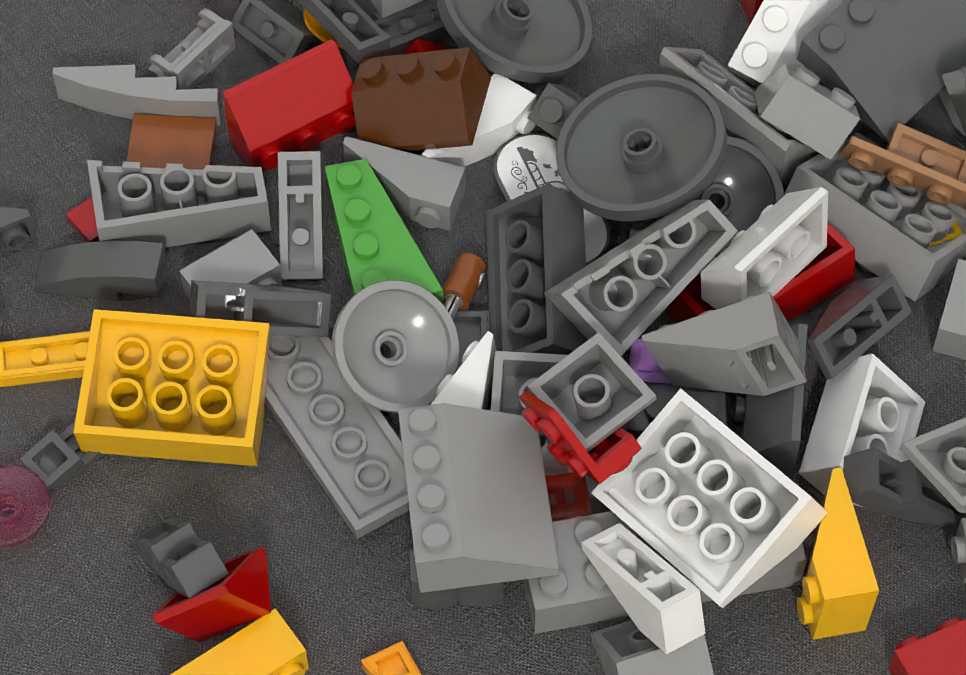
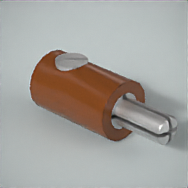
M462 253L457 257L442 288L444 306L448 311L450 309L449 314L452 320L458 310H467L486 272L485 262L480 257L471 253Z

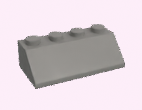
M664 47L660 53L659 74L677 76L703 88L718 105L726 127L727 136L745 140L759 148L775 166L782 186L789 185L799 165L817 156V151L761 118L754 95L755 90L705 51L693 48Z

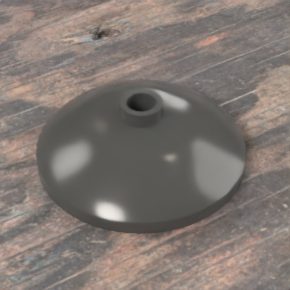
M727 136L726 156L718 175L709 187L694 200H708L712 194L719 196L721 207L718 210L739 233L751 227L759 219L762 211L767 206L775 205L784 196V190L775 166L759 148L745 140ZM736 234L725 244V246L714 257H718L726 248L730 246L731 241L736 236Z

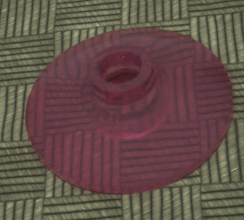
M0 466V515L7 509L15 510L10 516L0 517V548L17 546L30 540L43 528L49 517L51 499L46 484L36 473L21 466Z

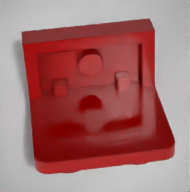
M528 391L523 392L519 396L526 407L521 412L525 420L537 433L543 431L551 441L546 447L552 456L563 467L568 465L579 478L586 474L601 484L612 474H617L626 469L632 462L633 456L642 449L632 434L619 428L587 452L561 415L553 407Z

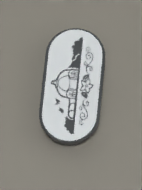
M525 134L511 139L501 147L494 161V183L503 203L545 184H550L567 191L556 162L558 139L545 134ZM584 209L587 266L606 253L610 241V227L606 218Z

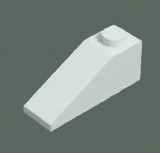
M494 73L491 77L473 145L426 149L422 156L465 167L498 153L501 147L515 137L529 134L536 124L527 119L536 104V95L510 79Z
M618 523L581 542L582 550L637 628L665 654H669L706 634L700 590L622 524Z

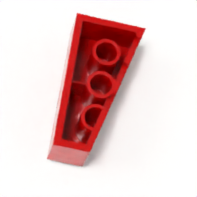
M827 222V247L773 296L787 322L854 280L855 247ZM701 271L666 308V313L676 323L697 317L709 310H717L701 299Z

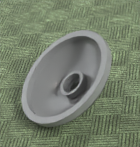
M383 281L362 289L344 305L334 325L332 353L340 378L355 397L377 410L398 413V409L425 406L435 400L437 388L448 374H455L459 360V340L452 317L445 306L433 294L409 282ZM382 343L388 345L391 350L389 358L381 354L380 347Z

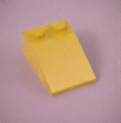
M842 468L832 469L822 505L828 513L818 523L806 577L802 579V595L797 598V612L802 625L808 624L812 640L865 631L879 593Z

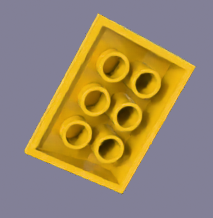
M94 309L73 432L81 451L258 466L264 418L270 324Z

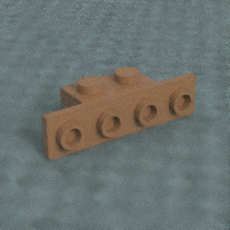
M897 123L893 128L886 149L851 136L842 146L838 156L848 159L851 166L863 171L874 170L886 175L887 179L897 186H912L926 192V196L937 203H952L964 208L966 212V151L900 123Z

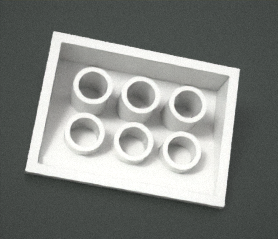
M681 388L636 440L642 449L633 456L630 465L623 471L612 474L592 491L596 498L722 608L796 550L828 513L809 494Z

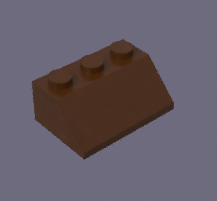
M470 47L363 58L360 61L351 90L358 140L401 151L472 146L491 77Z

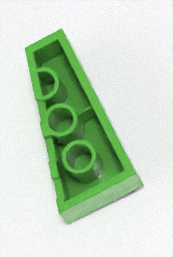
M367 159L324 166L327 197L351 297L362 289L379 282L404 281L426 289L444 305L442 287Z

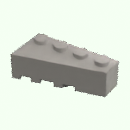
M87 160L96 226L100 241L164 243V248L239 236L251 229L255 233L271 230L268 200L261 167L206 165L204 170L186 169L183 167V164L166 163V168L141 167V162L123 161V166H103V162L100 160Z
M709 199L692 200L544 292V294L587 340L599 332L616 352L622 356L738 230Z

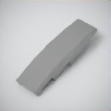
M136 65L53 67V78L58 99L96 112L132 120L134 114L216 118L217 126H221L218 88L179 90L176 76L138 78Z

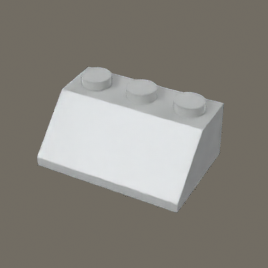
M764 0L728 63L730 71L735 76L758 87L785 63L794 69H797L799 65L803 66L797 60L802 39L844 0Z
M818 187L791 192L784 195L775 205L767 206L762 211L759 219L746 231L742 230L737 233L730 246L718 257H713L701 270V299L715 309H720L740 302L749 296L760 295L766 292H770L772 297L776 295L827 247L828 191Z
M874 354L859 356L833 379L826 380L799 474L823 495H826L832 469L842 468L844 474V456L874 447L900 462L909 460L900 450L903 442L916 438L925 401Z

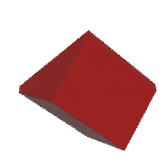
M263 546L223 562L229 574L189 599L176 591L152 615L156 624L197 642H202L271 613L267 553Z

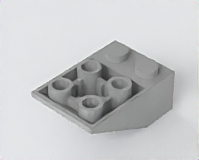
M770 292L749 296L740 302L717 310L703 312L697 317L673 325H665L656 331L642 335L643 343L671 384L676 387L766 396L807 382L797 337Z

